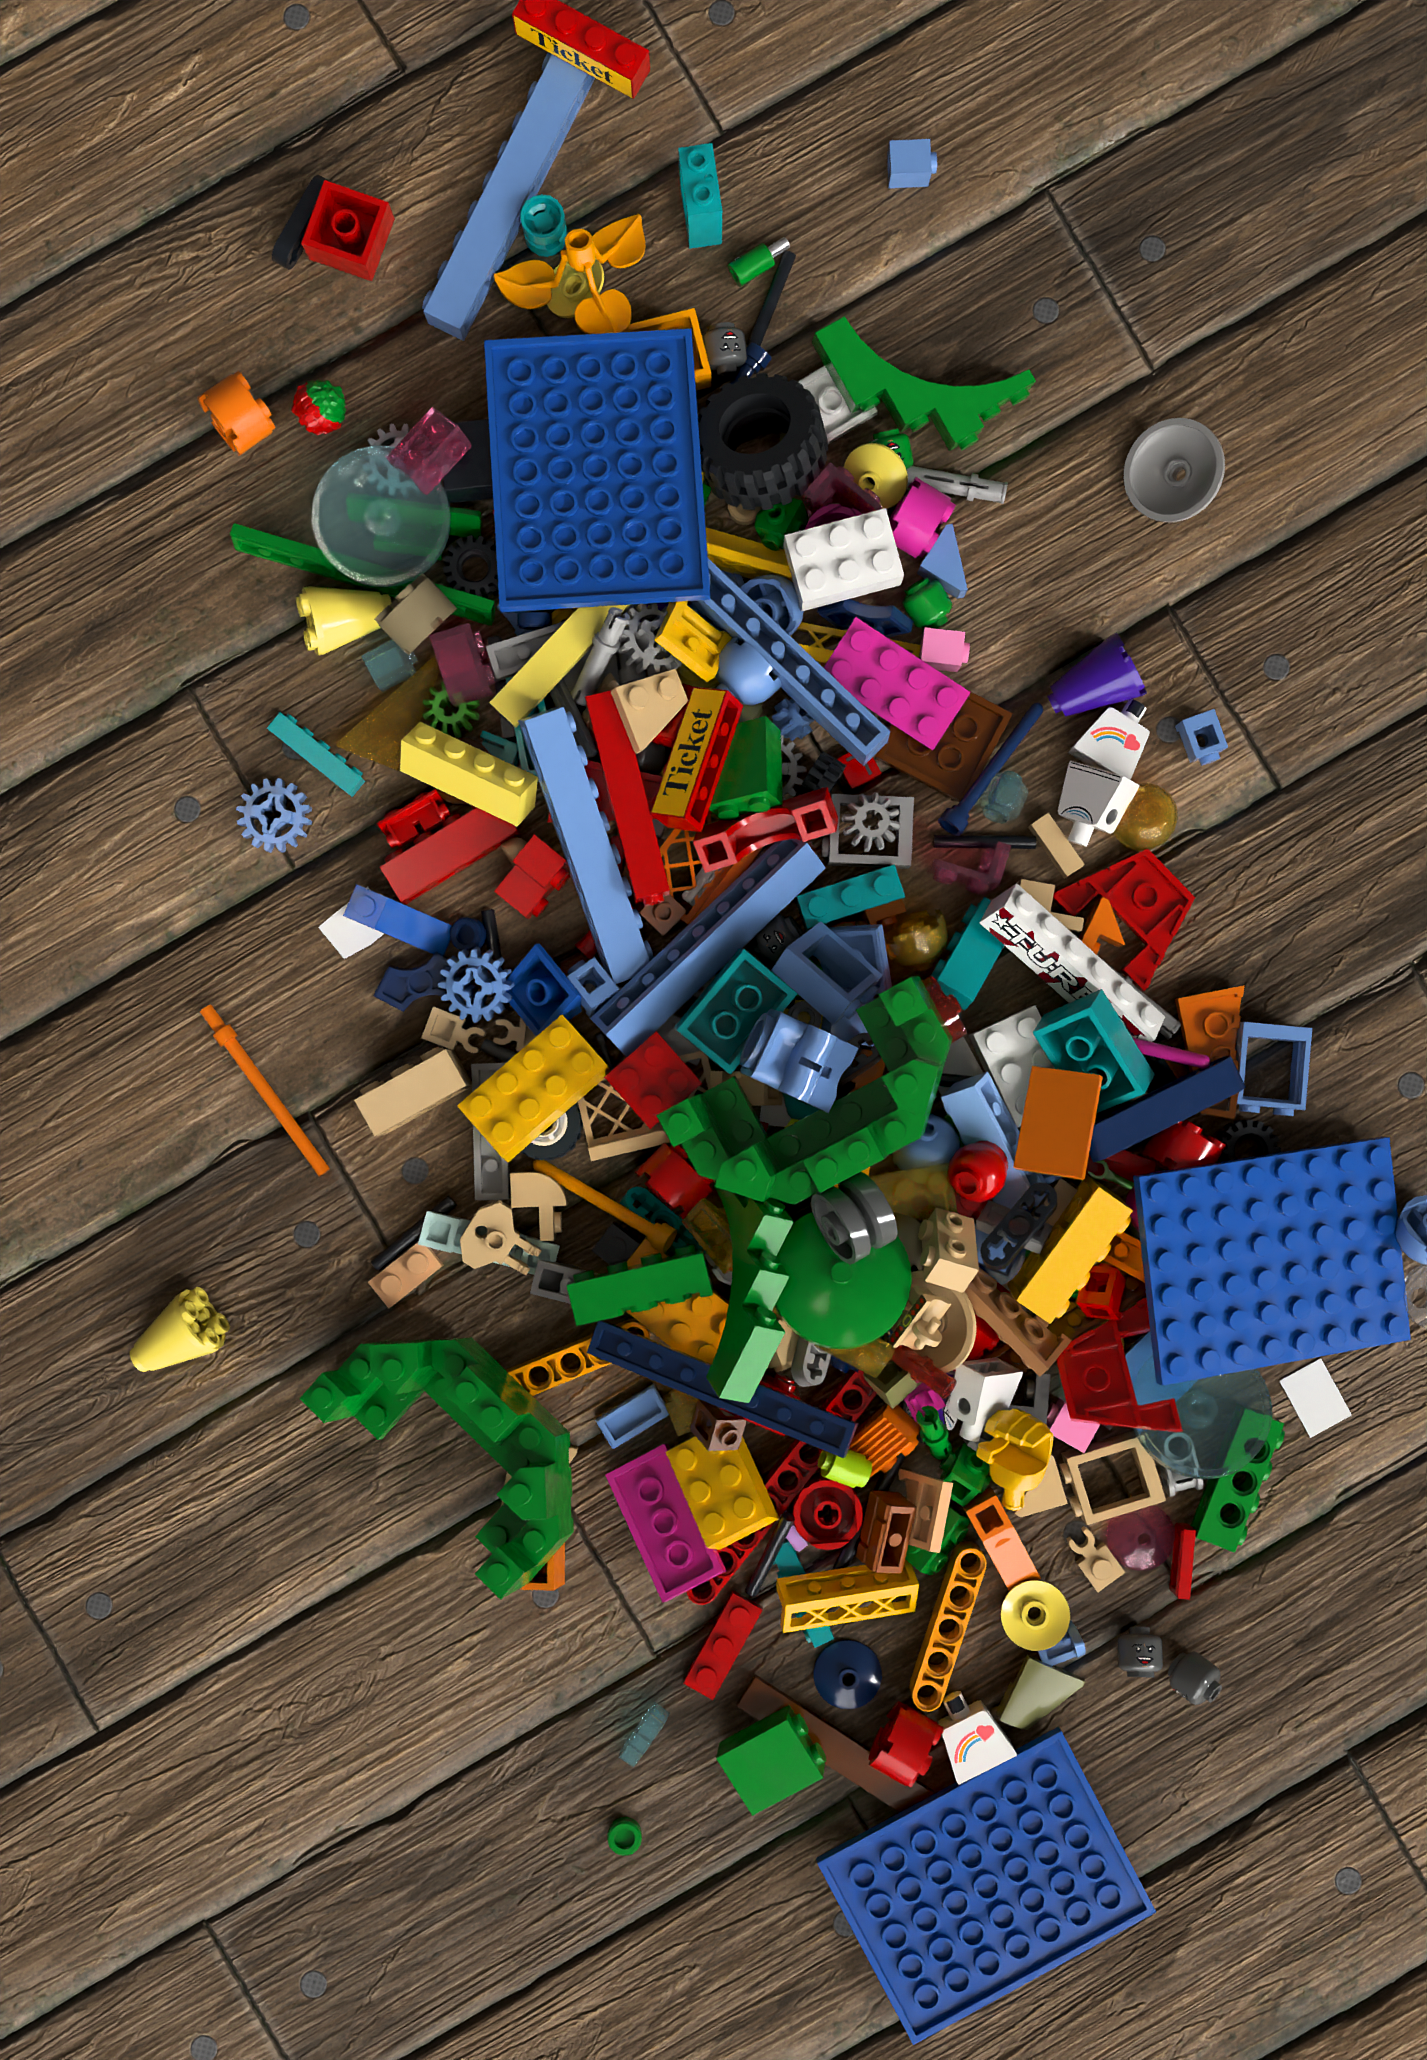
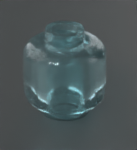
M1012 771L997 773L979 798V805L987 819L996 823H1007L1020 816L1028 798L1029 790L1026 784L1022 782L1021 776Z

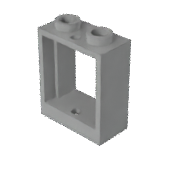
M831 795L838 815L836 832L829 834V837H822V857H828L827 866L885 868L895 864L896 869L910 868L912 861L914 797L879 796L877 803L882 805L887 797L891 799V803L887 808H897L899 810L897 822L901 826L899 830H896L895 856L838 854L840 806H847L849 802L860 806L858 802L859 795ZM865 795L868 803H870L871 795Z

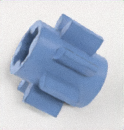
M785 698L774 707L777 713L772 716L773 723L781 730V735L784 738H790L793 741L797 737L802 739L812 732L809 724L814 722V719L793 699L788 700Z

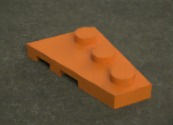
M1245 985L1175 999L1186 1051L1206 1055L1210 1060L1212 1057L1221 1058L1230 1055L1232 1060H1236L1237 1030L1240 1028V1005ZM1189 1066L1190 1072L1198 1069L1197 1067Z

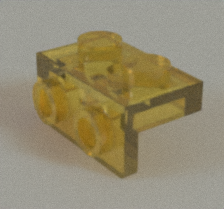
M881 1339L852 1349H830L814 1345L874 1378L878 1377L892 1358L895 1350L891 1344Z

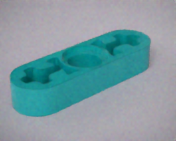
M633 1187L620 1200L622 1206L649 1222L655 1224L656 1219H662L677 1229L680 1237L673 1242L667 1251L670 1256L675 1255L674 1249L686 1246L687 1244H694L695 1249L703 1248L705 1254L706 1243L703 1237L645 1188ZM635 1200L641 1203L638 1209L632 1205ZM652 1211L654 1214L647 1219L646 1215Z

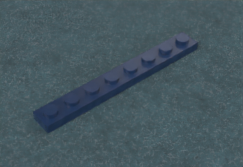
M604 1320L598 1321L587 1350L588 1354L841 1458L846 1457L858 1425L856 1422L762 1384L758 1385L749 1403L719 1398L706 1378L711 1367L710 1363Z

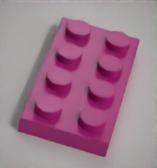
M855 617L823 667L863 706L931 750L935 748L971 693L857 617Z
M663 1444L605 1474L662 1603L726 1571L717 1549L707 1548L667 1457L666 1451L670 1450L668 1444Z

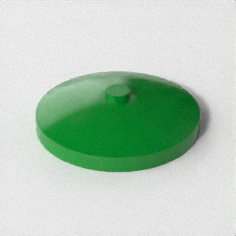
M813 1212L792 1224L777 1254L781 1261L780 1264L790 1277L775 1307L787 1326L810 1343L830 1349H852L867 1345L887 1333L898 1321L906 1307L912 1282L911 1266L905 1247L898 1236L894 1241L879 1249L871 1247L869 1255L853 1264H848L842 1261L828 1245L818 1228Z

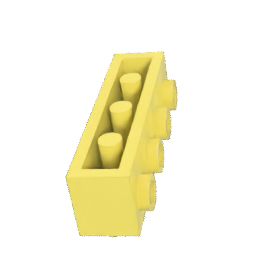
M419 722L401 740V772L515 826H518L535 808L537 776L422 722Z

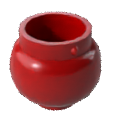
M978 1141L961 1147L949 1161L947 1170L949 1183L958 1195L971 1202H984L992 1199L1005 1185L1008 1170L1007 1156L1000 1147L989 1141Z

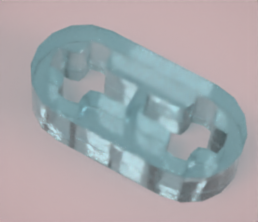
M656 1702L653 1703L623 1745L618 1757L631 1767H634L662 1729L670 1713Z

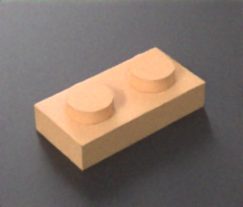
M416 1243L368 1281V1283L389 1309L444 1265L430 1247Z

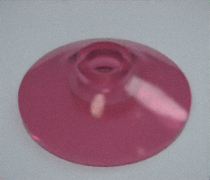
M1156 1505L1112 1517L1109 1521L1106 1532L1109 1550L1120 1564L1129 1569L1137 1571L1154 1569L1167 1560L1174 1547L1175 1530L1172 1521ZM1142 1533L1149 1535V1540L1146 1544L1138 1543V1537Z

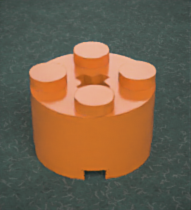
M239 371L228 375L197 397L205 413L208 410L211 411V423L232 451L237 452L238 456L272 434V430L276 428L270 419L272 414L261 398L254 400L249 392L251 389L249 383Z

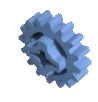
M267 778L263 779V788L261 789L252 784L253 794L251 796L247 794L241 795L247 802L246 805L237 806L236 809L244 814V818L237 820V824L247 827L243 831L242 836L246 839L254 836L251 845L259 848L264 843V850L269 853L272 852L274 845L282 853L286 851V843L296 848L298 843L295 838L298 835L307 837V833L302 830L303 826L312 825V821L305 817L306 813L312 811V807L302 805L307 796L303 792L295 795L297 786L293 783L289 784L285 789V781L280 778L277 779L275 786ZM268 796V799L266 801H264L260 805H257V803L262 798ZM286 796L293 802L296 813L289 811L287 808ZM277 810L281 813V817L274 818L273 821L268 818L269 813H275ZM253 819L259 820L263 825V835L256 829ZM289 826H293L289 832L281 836V832L283 830H285Z
M479 947L473 948L470 954L466 949L458 952V958L452 956L447 960L450 967H445L440 971L446 977V980L438 983V987L447 991L441 997V1000H450L452 1004L448 1010L452 1012L459 1009L461 1011V1020H464L469 1014L472 1015L473 1023L481 1020L482 1014L487 1021L491 1020L494 1017V1011L500 1014L505 1009L503 1003H508L512 999V996L506 992V990L514 987V982L506 981V977L512 971L511 969L502 970L500 966L503 964L504 959L501 957L494 961L492 959V950H488L484 955H481ZM468 964L466 975L456 977L460 968ZM473 979H475L477 985H481L482 988L479 991L476 985H471ZM496 993L493 1001L485 1005L487 994Z

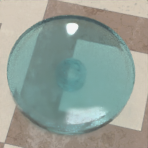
M370 446L357 449L343 456L324 474L313 499L312 525L320 549L337 570L350 579L365 585L390 587L405 584L416 579L437 561L449 537L451 511L442 483L424 461L414 454L396 447Z
M1152 1355L1144 1363L1133 1383L1138 1405L1175 1399L1182 1432L1133 1429L1147 1453L1160 1465L1176 1474L1195 1479H1215L1230 1475L1246 1466L1258 1454L1266 1442L1272 1422V1403L1267 1385L1257 1368L1162 1386L1156 1383Z

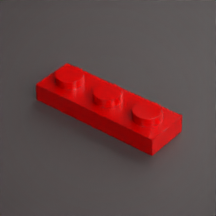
M733 1590L683 1679V1684L714 1700L763 1611V1606Z

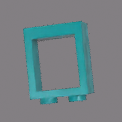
M713 143L678 148L679 182L689 249L722 244V204Z

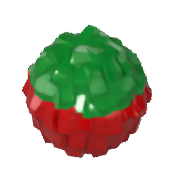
M328 380L307 381L305 384L297 387L291 411L299 417L298 422L302 426L305 425V429L310 433L321 435L322 433L328 434L336 431L341 427L346 412L342 388L340 386H333Z

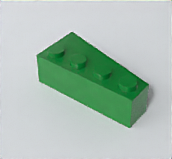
M690 1244L674 1249L675 1255L662 1258L661 1253H655L641 1257V1264L628 1267L627 1261L608 1265L606 1266L608 1271L606 1273L594 1275L593 1270H587L573 1274L574 1281L568 1282L566 1286L576 1326L624 1315V1311L631 1310V1313L649 1310L657 1307L658 1303L664 1301L665 1304L684 1302L686 1299L692 1298V1294L699 1292L701 1298L713 1295V1286L703 1248L695 1249V1245Z

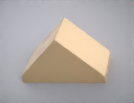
M1052 1454L1042 1481L1033 1490L1025 1491L1024 1507L1013 1511L1017 1516L1024 1517L1068 1504Z

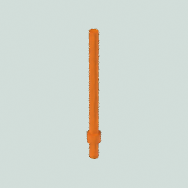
M211 1004L203 1008L200 1013L215 1032L213 1035L215 1040L221 1047L225 1046L317 1175L320 1177L330 1170L319 1152L237 1041L236 1037L238 1035L232 1026L224 1023Z

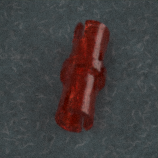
M904 1345L890 1348L887 1358L910 1373V1378L913 1381L924 1383L943 1399L951 1394L956 1386V1379L951 1378L933 1365L931 1358L928 1356L922 1357Z

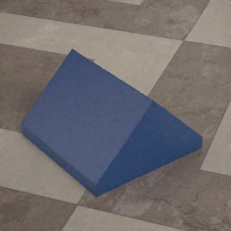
M540 943L534 945L506 979V981L514 982V987L506 990L512 996L509 1004L535 1036L539 1035L560 1015L563 1014L569 1021L582 1012L581 994Z

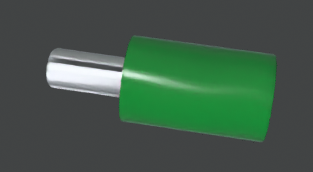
M783 237L769 247L761 243L729 263L728 269L736 284L742 287L775 266L773 258L790 248L789 241Z

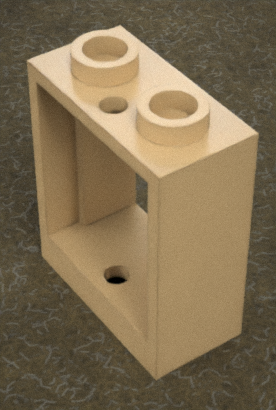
M1139 1429L1089 1444L1085 1453L1078 1449L1061 1453L1064 1463L1059 1464L1064 1483H1070L1074 1496L1069 1497L1075 1517L1081 1516V1519L1087 1525L1166 1501L1146 1434ZM1131 1448L1144 1493L1091 1509L1078 1464Z

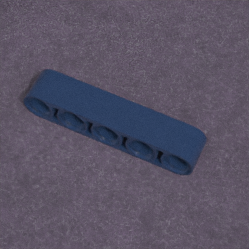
M1227 1055L1210 1062V1065L1205 1069L1198 1068L1095 1119L1089 1151L1092 1161L1097 1162L1106 1159L1242 1091L1246 1086L1231 1056Z

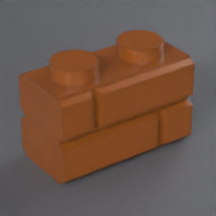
M870 1491L860 1535L861 1541L858 1544L856 1557L873 1572L902 1573L917 1507L901 1493Z

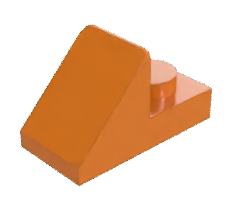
M1104 897L1096 900L1078 937L1096 955L1101 945L1096 942L1098 938L1116 947L1125 945L1111 904Z
M1124 1232L1121 1234L1117 1233L1109 1243L1111 1249L1103 1261L1145 1283L1140 1240Z

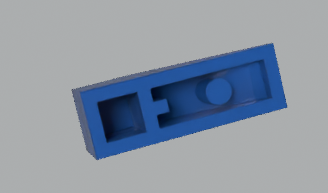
M357 884L343 914L346 918L431 954H435L437 951L445 955L451 941L450 931L452 925Z

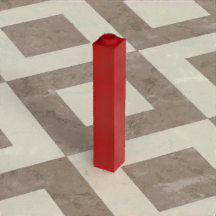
M612 690L585 696L586 707L635 902L643 901L644 906L664 902L663 896L669 895L670 889L636 754L611 694Z

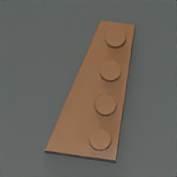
M979 1267V1271L964 1291L972 1304L974 1313L983 1318L996 1331L999 1339L1008 1344L1021 1357L1022 1362L1040 1377L1052 1366L1072 1340L1063 1333L1057 1337L1047 1329L1048 1322L1038 1315L1032 1317L1023 1310L1021 1304L1015 1300L1012 1293L999 1291L996 1288V1280Z

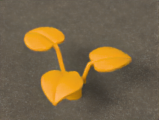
M637 214L618 220L600 229L593 236L585 229L570 231L565 237L566 250L560 252L561 261L556 275L550 265L540 260L524 261L503 272L494 273L496 285L508 301L521 308L535 309L551 301V288L559 286L568 261L569 265L576 271L586 273L593 297L582 300L576 307L574 314L579 329L585 334L625 332L630 325L632 316L631 306L627 297L615 289L607 290L599 295L591 267L595 262V258L601 264L607 261L614 268H626L638 263L642 259L646 249L641 215Z

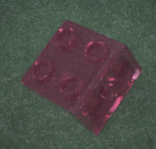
M831 462L807 488L802 497V502L809 519L820 508L832 504V497L842 506L854 508L862 514L877 511L883 507L879 504L881 502L879 497L868 488L864 490L853 482L854 477L847 469L842 466L837 468Z
M997 842L991 849L987 848L986 852H983L977 871L934 859L928 866L927 873L934 874V881L947 885H952L953 882H960L966 884L965 890L985 895V892H992L1000 885L1012 845Z

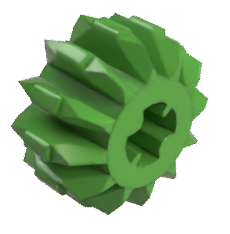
M442 681V691L440 693L433 687L429 689L434 700L423 699V705L430 710L425 711L422 715L425 720H433L429 726L437 730L441 728V732L448 735L451 729H453L455 737L460 738L462 737L461 727L464 726L469 732L473 730L472 725L468 722L469 719L479 720V713L472 711V709L480 706L478 699H470L473 695V690L470 687L461 691L462 684L460 681H455L451 690L448 683ZM450 703H454L458 708V712L456 714L452 712L453 716L448 717L444 708L447 705L450 708Z

